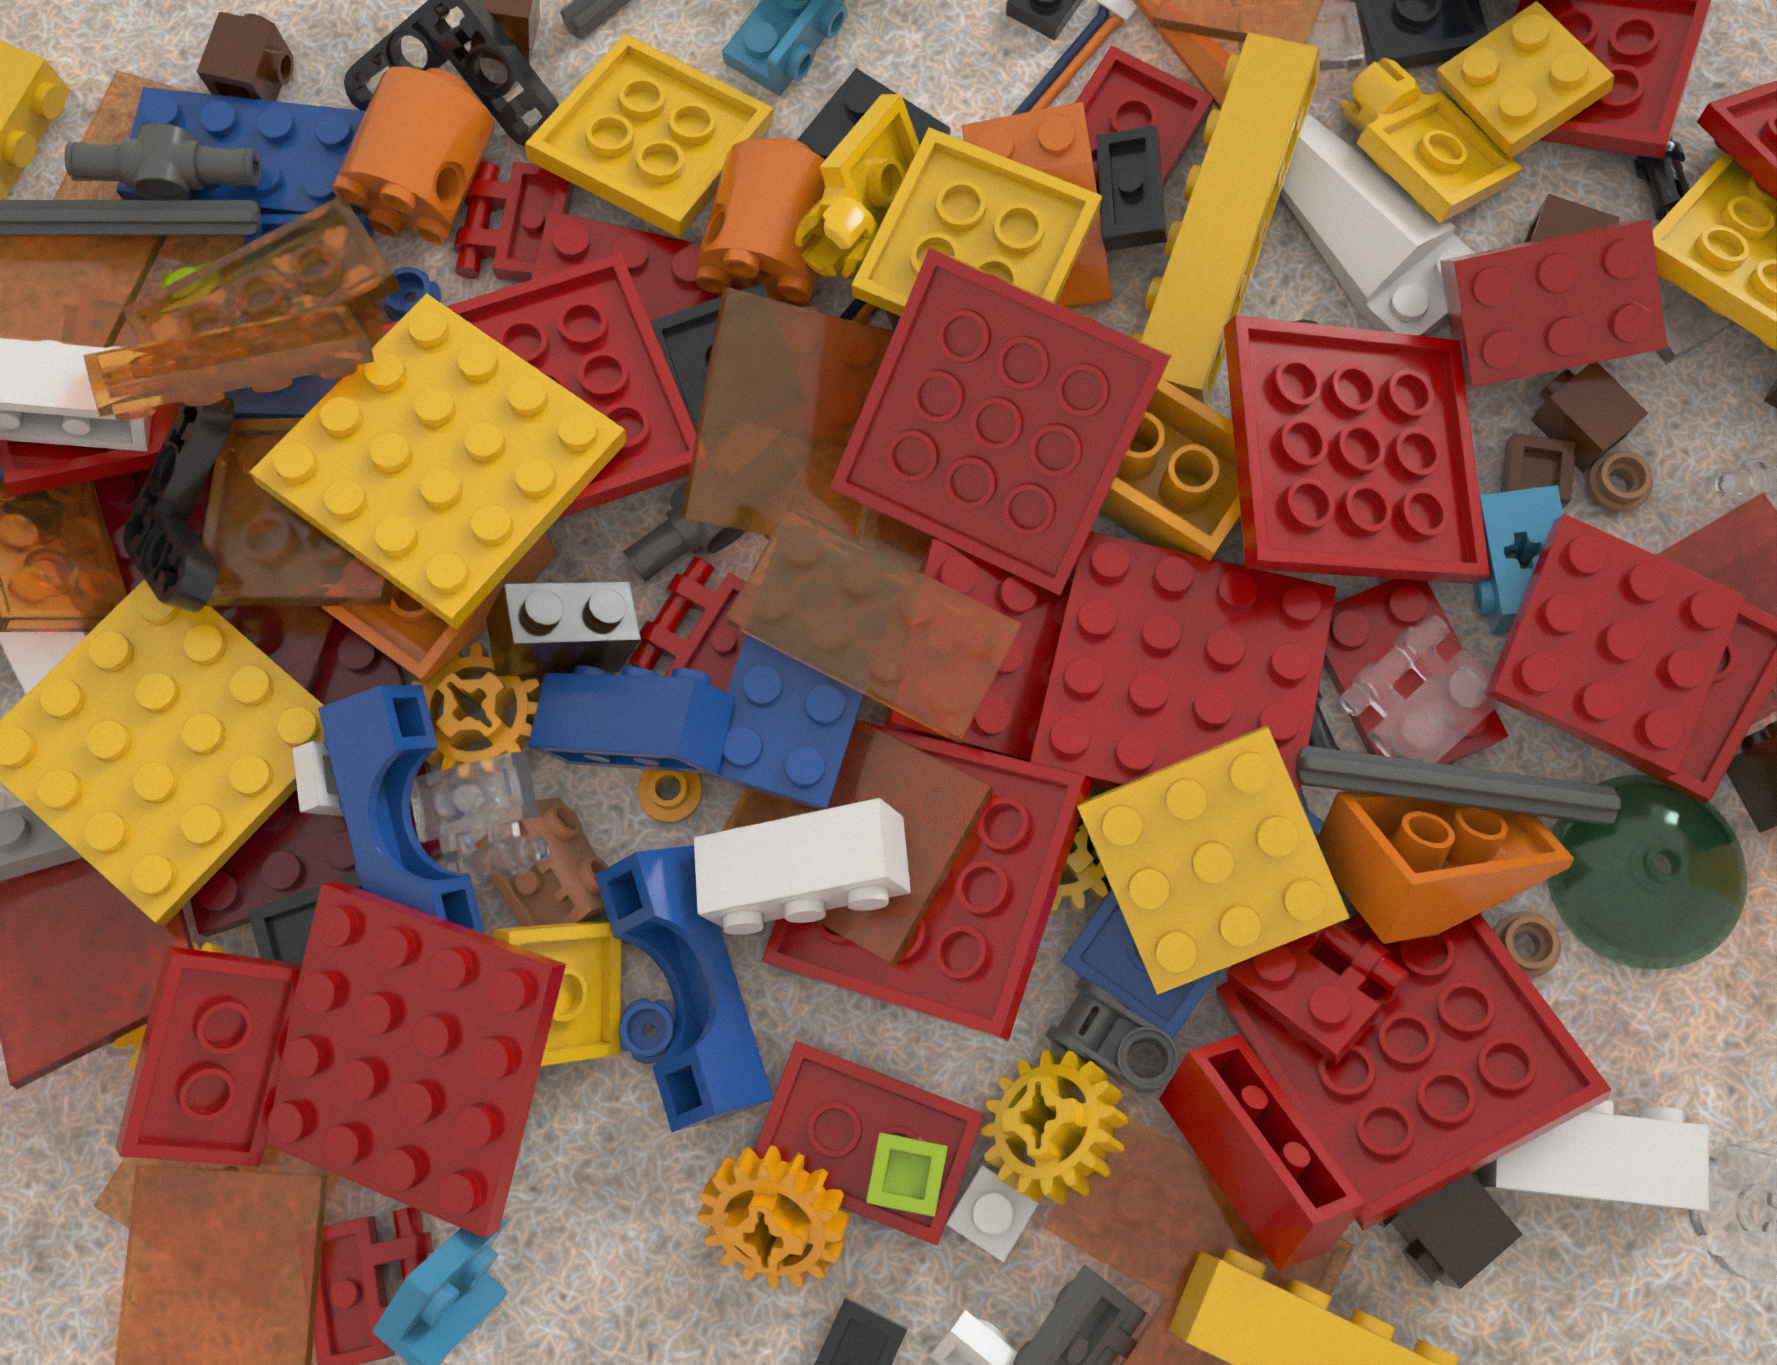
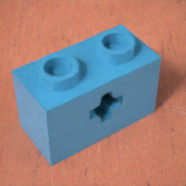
M1558 485L1480 495L1490 576L1473 584V593L1478 614L1488 616L1491 635L1509 633L1555 519L1564 514ZM1508 554H1515V558L1506 559ZM1520 564H1529L1527 569L1520 568Z

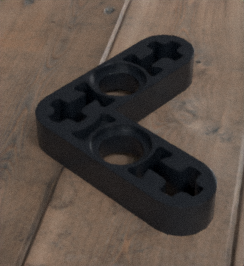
M428 0L356 61L346 72L344 80L346 95L357 109L366 111L373 96V93L369 91L366 84L370 82L371 77L380 73L385 68L407 66L426 71L429 68L439 69L450 60L507 135L517 144L526 147L525 143L559 106L556 98L480 0ZM458 7L462 10L465 17L461 19L460 25L452 28L448 25L445 18L449 15L451 9ZM481 33L485 40L468 52L464 45ZM404 36H413L423 43L428 56L424 67L412 65L405 59L401 49ZM484 52L494 53L504 61L508 72L505 83L492 82L484 75L480 64L481 56ZM520 84L524 90L507 102L503 96ZM536 108L541 113L542 118L537 124L529 127L525 124L522 117L525 116L527 111Z
M199 385L192 388L184 399L133 506L123 536V545L127 554L157 599L163 604L193 613L199 612L207 604L213 593L217 579V562L187 522V519L225 442L235 413L232 398Z

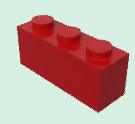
M1241 1034L1188 1051L1176 1070L1175 1075L1160 1096L1159 1101L1277 1271L1280 1272L1331 1250L1367 1203Z

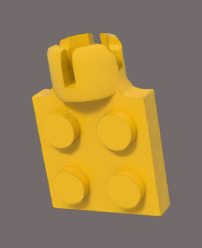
M1382 58L1378 62L1375 61L1351 83L1353 87L1352 97L1355 99V102L1350 103L1345 98L1340 102V110L1343 116L1361 133L1356 143L1374 160V163L1380 170L1389 174L1415 199L1417 205L1423 211L1431 214L1439 223L1511 186L1523 169L1513 158L1510 159L1479 126L1440 90L1433 94L1421 93L1418 82L1396 61L1389 58Z
M881 94L819 167L824 178V194L822 199L799 222L795 236V245L802 248L812 234L815 233L812 242L800 256L811 269L824 277L837 276L841 272L845 279H847L859 270L920 146L901 94Z

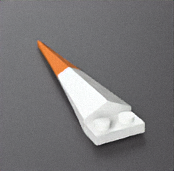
M1132 0L1190 71L1203 90L1215 97L1213 103L1221 110L1227 91L1222 90L1223 76L1231 54L1162 1ZM1307 113L1280 195L1298 219L1356 309L1377 331L1429 336L1449 320L1440 260L1473 254L1474 252L1454 234L1456 226L1448 220L1439 223L1431 214L1423 211L1417 205L1415 199L1392 177L1380 170L1375 164Z

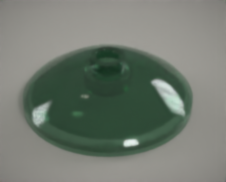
M1625 775L1596 784L1613 787L1616 790L1617 796L1621 798V809L1617 812L1616 821L1610 825H1600L1558 819L1551 832L1574 857L1569 869L1547 879L1553 903L1564 923L1592 951L1610 961L1630 968L1642 970L1671 969L1690 964L1707 956L1718 948L1733 931L1741 916L1746 900L1747 867L1740 842L1734 830L1710 801L1703 804L1649 775ZM1657 853L1664 855L1670 861L1671 872L1668 876L1660 873L1655 867L1654 858Z

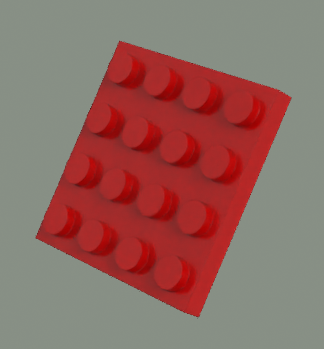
M929 248L829 488L1060 596L1065 589L1172 355L941 251Z
M621 252L446 306L625 429L626 444L557 519L707 470V457ZM399 321L381 326L384 336Z
M1235 315L1223 326L1246 569L1476 584L1490 576L1460 340Z
M1091 531L1077 561L1030 762L1085 775L1092 783V787L1112 790L1267 726L1270 729L1299 797L1302 784L1298 783L1296 760L1299 750L1309 745L1337 587L1264 570L1246 569V566L1216 559L1208 561L1202 556Z
M856 720L829 808L881 798L903 816L911 893L890 897L887 906L875 910L858 911L852 910L848 906L825 910L826 916L814 922L794 923L786 921L785 918L777 919L761 961L790 973L1009 1042L1081 818L1077 806L1087 800L1092 783L1085 775Z
M340 881L321 883L293 999L274 1106L268 1118L269 1132L266 1145L483 1238L498 1232L566 964Z
M1360 913L1341 923L1366 942L1374 938L1391 951L1389 958L1407 970L1409 977L1395 994L1390 993L1374 980L1363 991L1365 995L1380 1005L1379 1016L1337 1065L1228 982L1216 987L1217 1000L1237 1032L1242 1035L1367 1203L1355 1218L1362 1231L1608 1100L1612 1090L1480 913L1438 935L1387 944L1381 942ZM1323 945L1314 955L1316 959L1340 976L1350 966L1348 961L1326 945Z

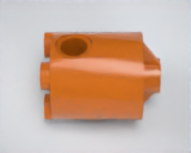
M407 66L390 67L382 74L332 185V191L339 198L357 205L367 212V218L372 228L381 234L398 238L404 229L414 232L417 236L432 244L445 245L493 136L495 121L468 85L454 74L438 68H429L423 71Z
M785 137L746 139L733 144L725 158L696 260L698 270L695 283L699 288L713 294L728 295L764 283L771 305L792 309L807 305L812 300L820 274L811 269L800 255L812 242L815 233L812 234L802 248L795 245V236L799 222L823 197L825 184L819 167L825 159L812 152L805 144Z

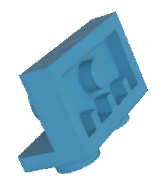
M761 0L722 50L724 63L778 96H781L793 80L799 82L805 77L812 65L814 52L825 37L832 39L840 31L847 14L844 0Z
M502 1218L499 1231L485 1238L460 1228L405 1278L372 1330V1333L409 1365H440L501 1304L507 1294L505 1288L486 1273L499 1255L491 1246L507 1222Z

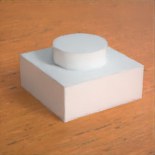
M311 741L293 748L300 812L344 816L340 808V796L330 755L325 743Z
M981 1165L948 1218L946 1225L1004 1263L1039 1203L1030 1200L1019 1193L1018 1190L1015 1191L1002 1183L997 1178V1174Z
M964 1310L944 1333L929 1356L939 1365H1013L1018 1352L1007 1344L1004 1335L993 1324L982 1319H976L968 1311Z

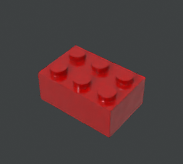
M1629 220L1440 260L1451 338L1460 340L1465 385L1470 387L1667 348L1651 220Z

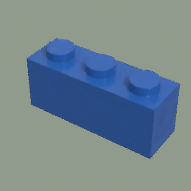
M576 665L574 666L573 674L545 673L527 747L574 765L718 774L735 697L711 686V677L709 675L692 669L674 668L670 677L660 676L653 671L638 667H623L621 675H612L599 668Z

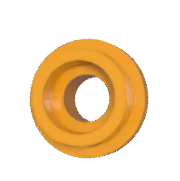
M646 769L639 780L638 799L642 808L651 818L662 823H678L689 818L697 810L702 800V783L698 774L694 772ZM673 779L680 782L681 789L677 797L672 800L659 798L658 789L664 781Z

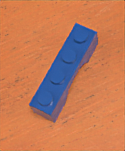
M380 685L319 707L318 710L324 730V743L330 755L340 796V808L346 820L355 857V870L361 882L362 890L485 934L470 875L453 872L437 864L422 848L412 825L410 798L415 777L424 761L438 748L423 686Z
M694 845L635 852L597 873L595 876L613 937L629 942L648 954L663 972L673 995L676 1010L673 1039L666 1053L652 1066L671 1132L727 1118L774 1099L719 925L698 915Z

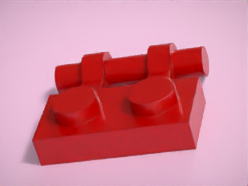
M481 161L464 200V203L468 206L464 227L459 228L456 233L454 251L458 254L455 272L464 278H478L482 259L494 257L492 269L498 280L529 281L532 277L548 210L569 214L575 184L536 164L513 162L509 183L499 182L500 168L494 163ZM498 209H504L500 231L488 229L491 213L496 212Z
M694 556L682 575L676 573L666 588L669 597L654 621L646 620L640 629V643L628 662L634 667L652 671L661 655L668 656L674 661L664 676L671 677L674 668L700 671L711 677V686L727 693L761 589L728 572L715 593L704 587L715 568L707 561ZM691 608L703 612L687 640L675 634Z
M1338 922L1232 965L1227 971V981L1337 1065L1379 1016L1380 1005L1365 995L1363 991L1374 980L1387 991L1395 994L1408 979L1409 972L1389 958L1391 951L1374 938L1366 942ZM1323 945H1326L1350 963V966L1341 976L1314 957Z
M409 1207L392 1211L396 1239L380 1243L378 1241L375 1216L363 1217L300 1232L318 1365H358L395 1355L391 1348L372 1333V1330L388 1307L382 1264L400 1260L402 1280L404 1281L412 1271L428 1258L427 1254L434 1252L431 1232L424 1233L420 1210Z

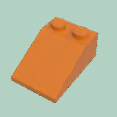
M1083 102L961 125L963 141L1097 193ZM1100 209L1056 302L1068 309L1113 301L1106 250L1102 239Z
M544 533L457 630L361 560L324 603L322 608L425 683L488 628L486 618L503 585L534 583L555 557L557 551L546 533Z
M1349 791L1337 792L1317 838L1334 881L1383 944L1438 935L1569 869L1574 860V857L1536 816Z

